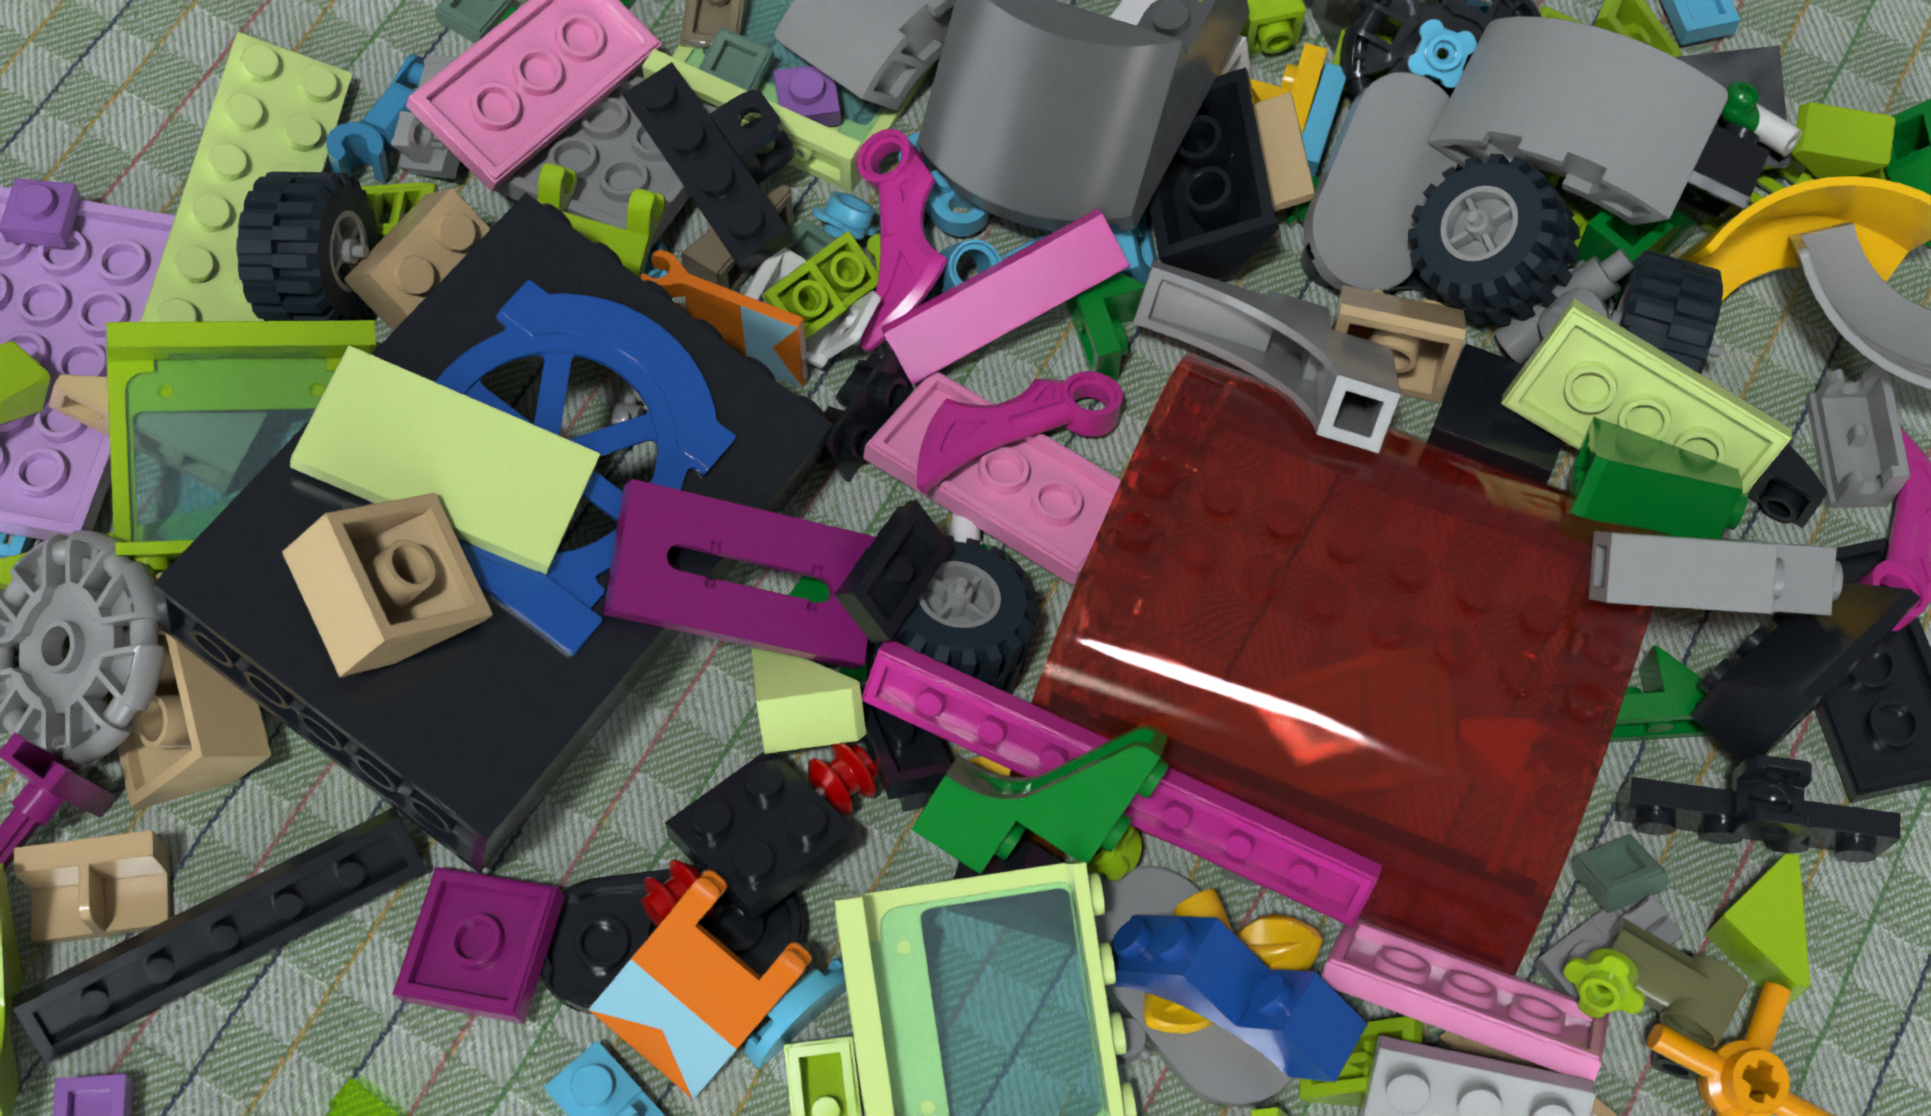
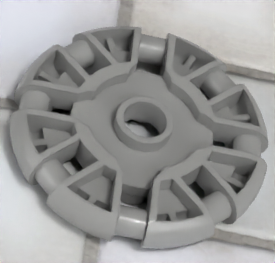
M88 530L74 531L68 537L62 534L55 535L33 547L10 570L13 578L7 588L0 589V732L9 733L11 736L15 732L70 763L66 767H69L74 762L80 765L89 764L104 757L134 731V724L131 720L138 710L146 711L149 708L160 681L165 656V647L158 645V624H160L153 586L155 581L148 568L142 562H133L130 557H116L115 542L122 541L104 533ZM67 635H69L70 638V649L68 655L66 646L64 644V640ZM15 651H19L20 669L14 668ZM108 691L114 696L109 705L103 700Z

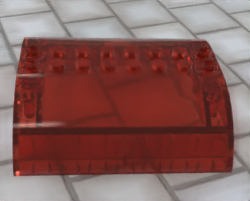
M1188 351L1171 374L1139 439L1070 597L1031 704L1109 740L1138 726L1149 725L1157 728L1168 736L1161 755V759L1169 764L1168 767L1383 865L1379 879L1358 917L1359 919L1514 976L1540 924L1587 808L1654 607L1606 603L1589 599L1594 531L1670 536V534L1647 528L1599 522L1570 514V491L1391 425L1388 427L1379 454L1317 435L1315 428L1291 397L1250 373ZM1010 770L1009 777H1026L1013 770ZM1134 827L1136 830H1138V831H1140V832H1143V833H1145V834H1148V835H1150V836H1153V835H1151V834H1149V833H1147V832H1145V831H1143V830H1140V829Z

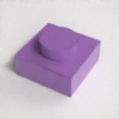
M813 65L774 70L778 105L824 126L841 124V112L834 79Z
M15 178L0 224V231L6 242L67 248L82 198L75 183Z
M126 1073L55 1078L53 1116H132L134 1080Z

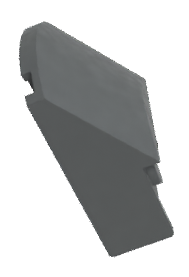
M955 0L917 141L921 154L928 164L931 163L947 179L949 187L980 208L1007 220L1029 227L1057 231L1099 208L1108 225L1119 224L1120 231L1135 229L1249 17L1248 1L1203 0L1201 2L1198 0H1157L1147 8L1136 26L1056 0Z

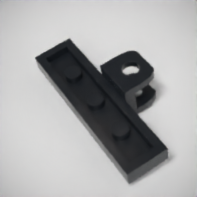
M671 62L622 94L636 118L743 275L795 241L788 227L758 186L759 183L785 167L796 153L792 141L783 130V124L779 116L761 91L750 90L744 92L711 112L709 116ZM750 113L761 114V117L741 127V121L746 115ZM773 140L775 141V145L770 152L765 154L756 153Z
M1755 755L1742 761L1733 771L1732 790L1631 777L1616 795L1615 821L1635 824V830L1641 833L1667 835L1674 833L1677 829L1699 832L1703 840L1716 844L1739 843L1742 841V838L1768 842L1769 849L1782 853H1802L1808 851L1809 848L1834 851V856L1837 859L1848 862L1873 861L1899 841L1901 813L1804 800L1805 788L1812 780V764L1808 761L1767 755Z

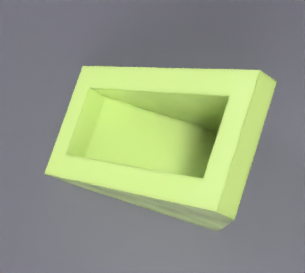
M751 647L756 704L765 754L833 745L841 742L859 741L866 735L860 682L805 658Z

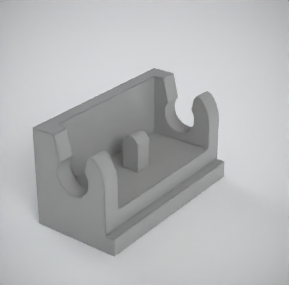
M1871 365L1862 373V377L1852 383H1844L1843 370H1835L1825 377L1815 393H1809L1806 397L1820 479L1827 490L1824 498L1826 508L1888 507L1911 477L1890 372L1878 365Z

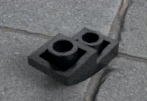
M1787 444L1756 481L1748 495V499L1761 505L1770 516L1781 521H1790L1803 529L1822 503L1827 490L1806 461Z

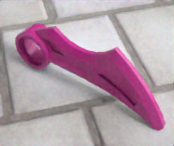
M895 129L881 130L873 134L864 142L857 157L858 172L879 193L880 269L876 293L881 296V299L860 340V346L866 352L873 351L886 340L881 329L882 326L910 312L921 304L948 263V259L932 248L927 241L923 229L925 203L936 180L923 163L921 152L901 131ZM901 151L902 156L898 166L887 174H879L878 169L882 159L892 152Z
M1085 371L1075 373L1068 377L1067 380L1035 379L1022 394L998 404L974 405L946 398L929 423L921 444L917 466V488L922 493H927L951 472L981 454L1054 428L1065 426L1074 433L1090 437L1109 433L1115 428L1119 420L1123 401V392L1120 385L1105 374ZM1084 397L1095 398L1106 407L1095 411L1087 410L1080 407L1075 400Z
M1902 426L1900 427L1911 477L1896 495L1895 515L1885 560L1877 564L1857 582L1858 584L1877 586L1883 584L1888 587L1911 589L1921 597L1892 631H1899L1922 614L1927 605L1931 603V461Z

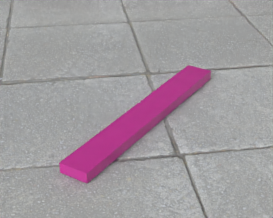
M893 640L885 641L880 646L862 695V701L1026 777L1044 773L1110 741L946 664L935 661L922 653L919 654ZM1170 767L1167 768L1162 779L1147 799L1136 793L1124 810V813L1132 818L1130 825L1352 928L1376 885L1383 866Z

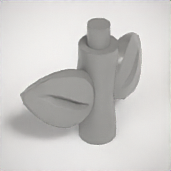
M1622 248L1618 249L1604 261L1593 256L1587 262L1581 260L1578 263L1567 266V269L1573 276L1566 287L1558 284L1552 292L1557 298L1548 307L1541 301L1533 307L1534 316L1522 320L1518 314H1515L1511 317L1510 324L1501 325L1494 330L1498 341L1515 362L1523 363L1534 353L1574 298L1610 320L1605 301L1621 290L1617 281L1633 269V261Z

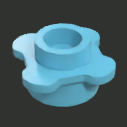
M1428 20L1419 29L1421 41L1416 47L1415 54L1411 55L1408 59V68L1413 74L1424 76L1430 80L1441 81L1445 88H1455L1464 71L1463 67L1467 56L1476 49V39L1469 31L1457 33L1444 28L1439 20ZM1443 48L1447 51L1446 59L1438 58V49Z
M833 191L825 208L814 206L812 214L817 219L825 222L823 226L824 231L834 238H838L849 231L857 241V239H863L864 235L873 236L879 231L871 223L876 212L875 209L867 202L844 192Z

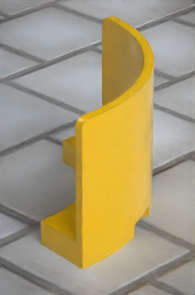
M1842 176L1804 181L1780 189L1758 200L1690 246L1678 259L1720 270L1723 283V301L1742 284L1754 278L1767 275L1772 271L1798 268L1801 271L1795 258L1789 235L1852 221L1865 256L1879 276L1887 282L1909 251L1931 240V195L1901 183L1870 177Z

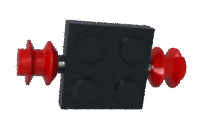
M842 742L831 745L833 757L831 762L826 764L817 758H812L808 762L809 783H807L777 753L765 754L762 752L667 820L665 826L668 838L695 866L672 859L668 864L671 878L664 883L652 877H647L644 880L647 895L641 901L651 920L658 927L695 881L706 870L711 869L719 874L728 884L723 894L752 922L856 845L855 828L839 813L848 815L853 811L850 796L856 792L866 798H871L876 793L873 780L877 777V770L868 754L857 745L848 747ZM713 906L704 915L705 917L713 915Z

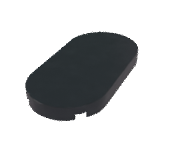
M669 869L587 879L571 885L563 892L565 898L540 974L547 989L556 999L573 1010L594 1015L588 1009L657 928L645 911L641 901L647 895L644 880L647 877H652L664 883L671 878ZM795 891L788 894L752 922L722 894L713 905V915L710 917L703 916L698 922L761 977L791 942L795 941L804 946L805 942L804 913L800 899Z

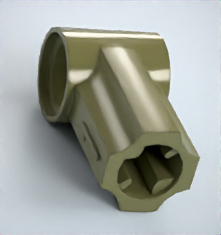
M1625 920L1607 949L1619 951L1633 961L1639 974L1636 988L1644 993L1645 1004L1660 1012L1659 1018L1662 1024L1707 1048L1717 1047L1747 990L1748 984L1745 978L1737 970L1716 958L1697 954L1690 957L1630 921Z

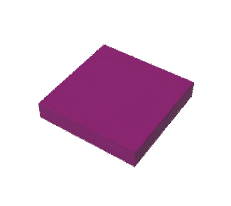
M435 867L393 995L406 1003L525 1024L565 895L558 887Z

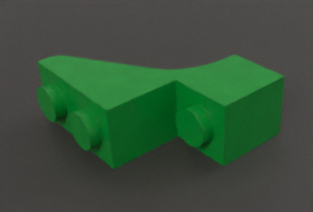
M1138 726L1044 773L1030 777H1009L995 774L978 767L961 755H958L923 808L911 830L979 874L982 873L993 855L1005 861L1026 828L1077 861L1086 862L1087 866L1099 847L1109 853L1115 848L1132 820L1130 816L1124 813V810L1135 794L1138 793L1147 799L1162 779L1169 766L1167 762L1161 759L1168 736L1153 726Z

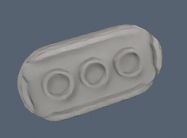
M1406 72L1388 74L1377 79L1357 95L1349 109L1315 190L1316 196L1311 200L1307 209L1303 232L1306 245L1310 243L1311 251L1315 257L1311 261L1322 278L1340 291L1342 285L1369 291L1379 289L1384 292L1407 279L1415 269L1410 257V253L1415 249L1408 243V229L1418 227V224L1411 218L1416 205H1425L1428 199L1423 192L1431 183L1438 187L1445 180L1441 173L1452 166L1456 169L1458 165L1428 143L1450 97L1437 84L1423 76Z
M1153 866L1135 867L1131 873L1125 874L1119 881L1105 879L1101 883L1105 914L1094 916L1098 944L1108 942L1112 949L1111 944L1114 935L1122 925L1130 920L1132 915L1175 916L1174 908L1185 899L1200 891L1181 875ZM1114 984L1105 986L1106 993L1124 1015L1137 1020L1143 1026L1146 1033V1041L1181 1084L1195 1097L1204 1102L1220 1106V1104L1228 1107L1238 1106L1237 1109L1257 1107L1277 1097L1293 1079L1288 1077L1264 1055L1258 1054L1249 1044L1216 1023L1202 1030L1187 1034L1166 1033L1149 1028L1143 1017V1003L1146 992L1117 987Z

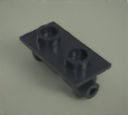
M887 349L882 358L877 355H870L867 360H859L854 366L853 372L835 396L838 403L847 406V408L843 411L828 406L824 411L826 419L834 425L817 463L824 464L827 458L831 459L846 482H850L864 462L865 445L904 403L914 389L893 350Z

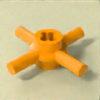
M1772 982L1764 983L1744 1040L1726 1042L1713 1051L1662 1023L1656 1024L1647 1038V1047L1699 1074L1698 1088L1700 1095L1706 1105L1716 1112V1116H1772L1773 1114L1776 1116H1835L1790 1092L1788 1071L1784 1063L1775 1054L1770 1052L1791 996V991L1779 984Z

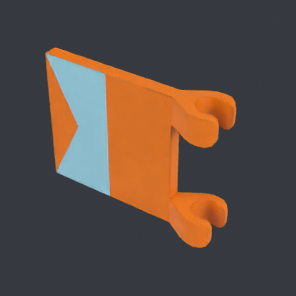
M658 250L653 253L651 257L653 266L658 270H665L668 273L661 278H652L646 273H642L640 279L643 281L651 280L666 290L671 298L685 296L687 311L676 302H673V304L693 319L700 318L712 324L720 332L726 344L743 357H753L769 368L774 378L804 388L808 380L803 317L689 274L678 259L667 251Z
M711 869L706 870L695 881L672 911L588 1009L693 1100L778 1000L800 977L812 960L810 952L801 944L793 941L761 977L702 927L698 922L720 898L728 886L727 882Z

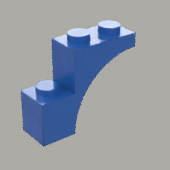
M1132 915L1130 920L1122 925L1113 937L1111 951L1115 968V986L1156 995L1207 1018L1260 1052L1288 1077L1336 1082L1368 1024L1316 972L1269 969L1218 918Z

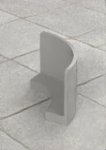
M794 0L777 26L774 36L778 42L861 99L898 111L913 85L941 56L955 0Z
M1519 16L1501 18L1491 21L1485 28L1428 143L1463 168H1465V160L1478 156L1483 163H1487L1490 154H1504L1509 162L1514 157H1518L1527 161L1532 169L1537 168L1565 177L1562 189L1605 208L1631 226L1670 219L1727 102L1728 92L1712 78L1672 55L1603 28L1546 17Z
M1851 221L1789 235L1795 258L1805 281L1826 316L1841 335L1861 354L1882 369L1905 381L1931 390V308L1918 305L1905 298L1879 276L1863 252L1854 223Z

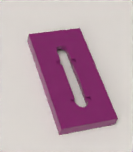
M631 479L624 484L603 615L856 669L865 665L868 638L834 594L866 548L871 546L876 536ZM671 547H681L820 579L827 585L829 595L825 602L814 603L809 602L808 599L719 579H707L706 576L672 568L668 563L667 553Z

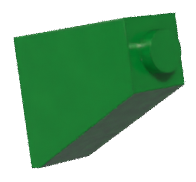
M1594 416L1569 471L1570 514L1665 536L1720 539L1725 528L1734 530L1738 526L1748 501V494L1742 492L1743 486L1739 469Z

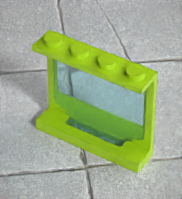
M375 320L106 322L114 538L122 541L115 542L116 557H130L133 562L139 561L144 563L152 576H156L159 572H165L308 422L315 412L348 346L350 345L368 354L373 353L376 347Z

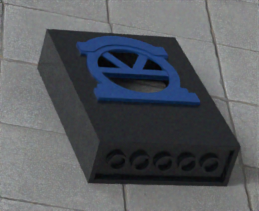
M525 193L371 354L531 424L533 423L481 384V379L505 364L525 357L539 355L544 359V366L533 425L556 435H560L572 359L574 357H583L598 362L624 378L639 394L648 412L645 415L569 439L570 441L600 453V457L646 441H653L657 445V459L651 481L652 484L774 513L781 512L813 473L834 425L826 419L824 412L814 401L802 395L795 396L775 381L772 372L766 365L753 357H743L724 342L722 335L712 324L700 318L693 319L673 304L672 298L664 288L651 280L643 281L622 265L620 258L610 247L601 242H591L572 227L569 219L562 211L548 203L542 205L528 193ZM309 419L153 583L161 630L480 874L681 631L603 615L617 528L602 539L587 546L556 553L546 575L458 539L493 615L486 621L395 664L339 677L282 551L325 513L375 503L290 468L291 456L310 421ZM594 470L583 493V497L618 523L623 492ZM671 547L667 553V560L672 568L706 576L707 579L724 580L739 562L738 560L681 547Z

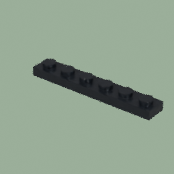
M392 807L12 996V1009L43 1061L47 1063L427 870L397 810Z

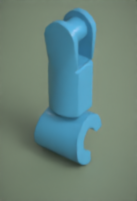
M411 54L405 59L387 90L361 122L344 123L330 131L326 138V148L333 172L348 173L349 177H351L350 172L355 166L369 164L372 166L374 178L383 183L386 182L389 175L386 151L391 152L395 148L391 145V141L394 138L400 111L411 112L406 107L408 97L415 92L412 88L419 86L424 68L422 57Z

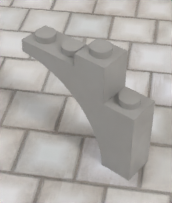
M1152 261L1134 315L1133 324L1205 350L1261 379L1295 404L1310 420L1317 435L1379 454L1401 395L1391 347L1331 329L1329 308L1272 290H1270L1267 296L1164 263Z
M1594 531L1589 599L1606 603L1773 614L1774 611L1831 615L1832 601H1836L1839 598L1842 590L1843 570L1840 562L1836 561L1837 548L1735 538L1716 539Z

